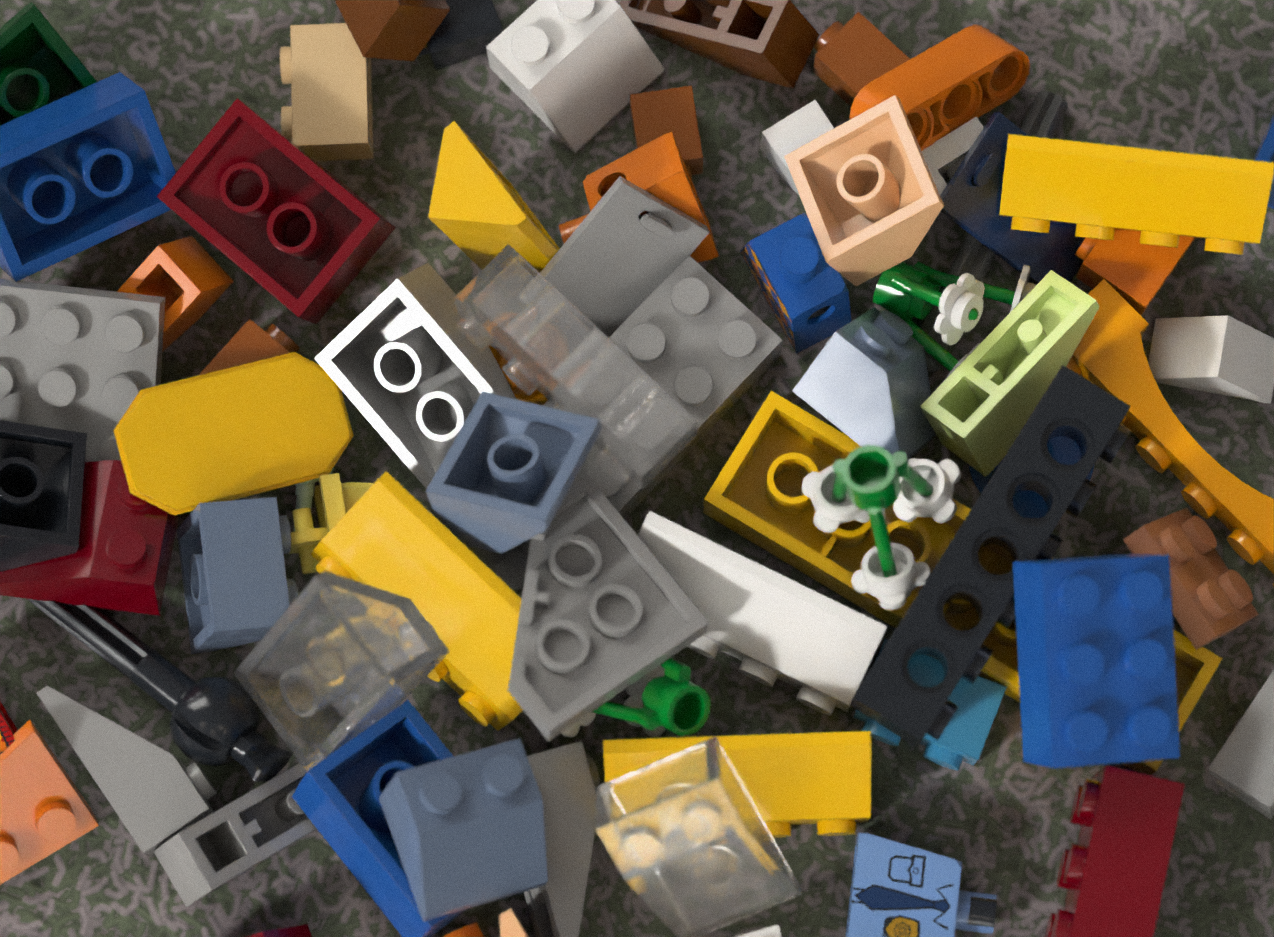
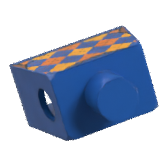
M805 213L750 240L740 250L742 257L796 354L832 336L835 331L851 322L847 286L840 273L826 263L809 218ZM828 307V310L823 314L808 319L817 310Z

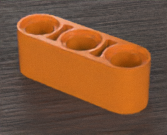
M974 24L869 82L854 98L850 109V119L896 95L902 103L922 151L976 116L979 118L1015 96L1027 80L1030 61L1028 56L1017 47L982 25Z

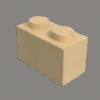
M346 23L290 25L291 46L280 47L282 84H291L292 106H282L281 108L282 134L315 161L374 159L371 58L362 56Z

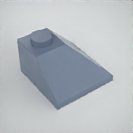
M482 391L426 490L435 518L464 545L499 554L544 532L549 528L602 429L600 419Z

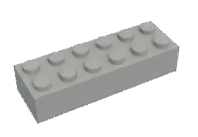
M690 255L679 264L543 405L600 419L602 429L572 485L588 475L624 519L781 356L783 340ZM531 538L502 554L465 545L522 599Z

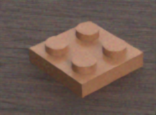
M1188 508L1145 524L1123 539L1132 554L1169 555L1172 614L1196 650L1230 633L1259 615L1251 603L1253 601V594L1249 585L1238 572L1227 568L1215 550L1217 541L1214 533L1203 519L1196 515L1193 516Z

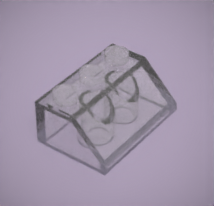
M323 571L310 581L234 671V675L253 697L254 702L307 772L400 706L450 651L439 638L434 627L424 618L411 599Z

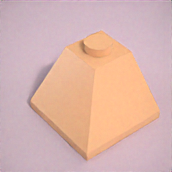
M896 95L784 156L826 263L854 286H858L911 258L944 207L905 110Z

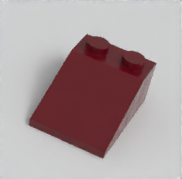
M238 98L157 195L163 203L297 317L317 324L396 229L393 224Z
M122 461L85 462L80 536L77 552L0 572V595L160 616L179 515L174 516L131 494Z

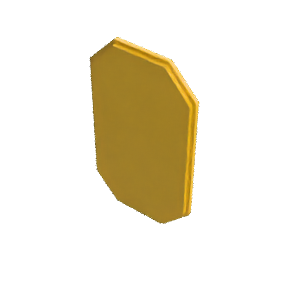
M296 352L142 389L113 430L130 493L174 516L193 511L199 503L232 501L317 479L320 475L330 474L354 436L343 394L339 386L319 364Z

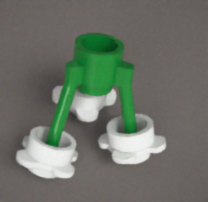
M866 445L852 451L845 460H836L832 466L825 468L821 473H808L803 479L801 489L802 493L811 498L816 512L813 518L814 525L823 532L832 533L838 529L840 524L857 520L865 523L870 520L876 546L864 555L861 563L862 569L857 570L852 575V586L857 593H869L879 599L882 608L894 610L902 607L912 590L917 586H923L931 573L929 566L925 562L914 561L913 554L909 548L899 543L890 542L884 509L894 503L893 509L896 516L904 522H911L916 517H932L937 523L949 521L957 510L956 504L952 499L954 485L961 478V470L955 462L949 459H944L938 464L928 459L912 458L908 460L906 453L903 451H897L891 455L882 447Z

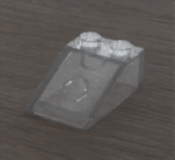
M716 736L596 787V832L625 881L677 937L703 936L802 895L801 886Z

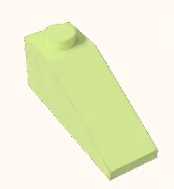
M1050 270L920 406L942 445L986 477L1003 460L1061 366H1067L1100 308L1097 300Z

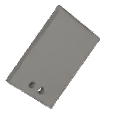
M619 176L535 280L520 295L519 303L601 346L688 255L693 253L709 234V230L703 223ZM647 211L646 214L640 215L642 212Z

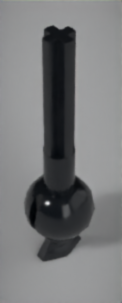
M27 599L172 713L170 729L173 740L189 759L204 766L226 765L235 759L247 768L254 781L268 782L273 779L289 762L293 755L292 752L268 744L267 739L257 732L260 719L258 707L254 698L241 684L227 677H205L195 682L100 608Z

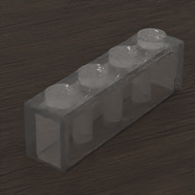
M509 244L454 298L457 313L461 317L456 323L458 329L481 351H484L491 345L504 357L508 363L502 368L503 371L523 392L530 396L537 389L554 405V409L600 419L602 429L594 444L602 451L596 456V459L621 484H625L631 478L644 489L697 435V421Z

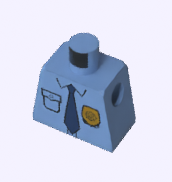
M859 832L855 843L845 937H954L955 930L993 934L997 895L959 890L962 862L872 834Z

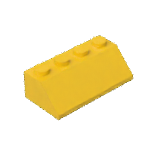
M1008 134L999 216L1012 217V230L1049 233L1050 222L1053 221L1076 224V237L1114 241L1116 228L1141 231L1139 244L1178 248L1179 237L1189 236L1206 238L1204 251L1243 255L1244 243L1258 244L1261 241L1273 180L1274 163Z
M386 471L310 553L319 562L316 565V569L331 587L342 593L348 589L366 606L363 613L366 619L379 632L387 637H393L395 634L413 651L411 659L423 674L436 682H440L443 679L461 696L458 700L460 707L472 720L484 727L491 724L498 731L513 721L523 711L508 691L521 598Z
M870 731L603 740L607 826L609 831H621L622 842L660 841V829L687 828V840L725 839L726 827L752 826L753 838H780L791 836V825L817 824V835L819 836L857 834L856 823L868 822L871 817Z

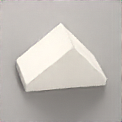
M1229 315L1155 319L1148 363L1157 383L1268 404L1271 403L1274 387V338Z

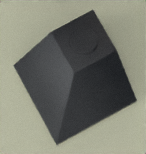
M0 420V572L77 552L80 536L87 433Z

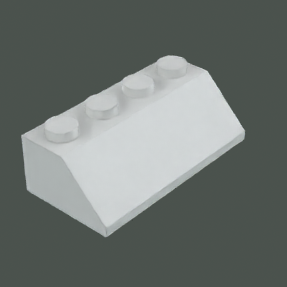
M649 511L638 537L709 622L707 632L687 647L713 659L718 650H721L742 661L738 668L739 672L766 686L773 687L778 678L800 689L796 699L818 712L831 715L835 707L848 712L852 698L872 663L887 626Z

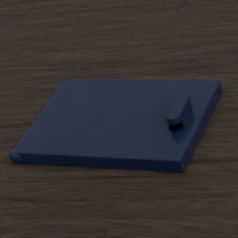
M995 112L940 195L944 204L941 212L1019 273L1022 272L1024 265L1030 266L1029 280L1033 284H1038L1050 270L1071 282L1083 263V260L1075 255L1085 239L1075 236L1076 224L1051 221L1049 233L1012 230V217L999 216L1008 134L1029 135L1000 112ZM972 176H974L975 186L971 183Z

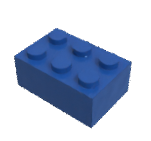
M121 72L0 125V267L15 282L172 210L157 195L175 175L176 171L145 90Z
M1136 553L1013 562L1023 762L1050 768H1064L1180 758L1169 555Z
M409 700L402 703L309 769L293 793L292 798L402 937H432L467 909L422 921L379 797L397 772L454 757Z

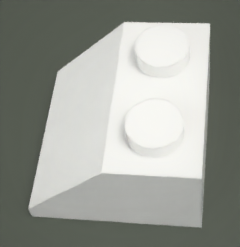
M537 0L486 46L490 68L575 154L630 104L629 94L642 93L665 72L660 61L615 0Z

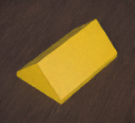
M455 121L444 128L428 218L482 271L537 277L558 252L559 246L509 180Z

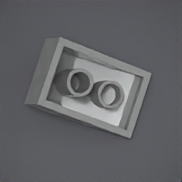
M429 263L397 278L315 357V360L426 489L482 391L516 399L470 310Z

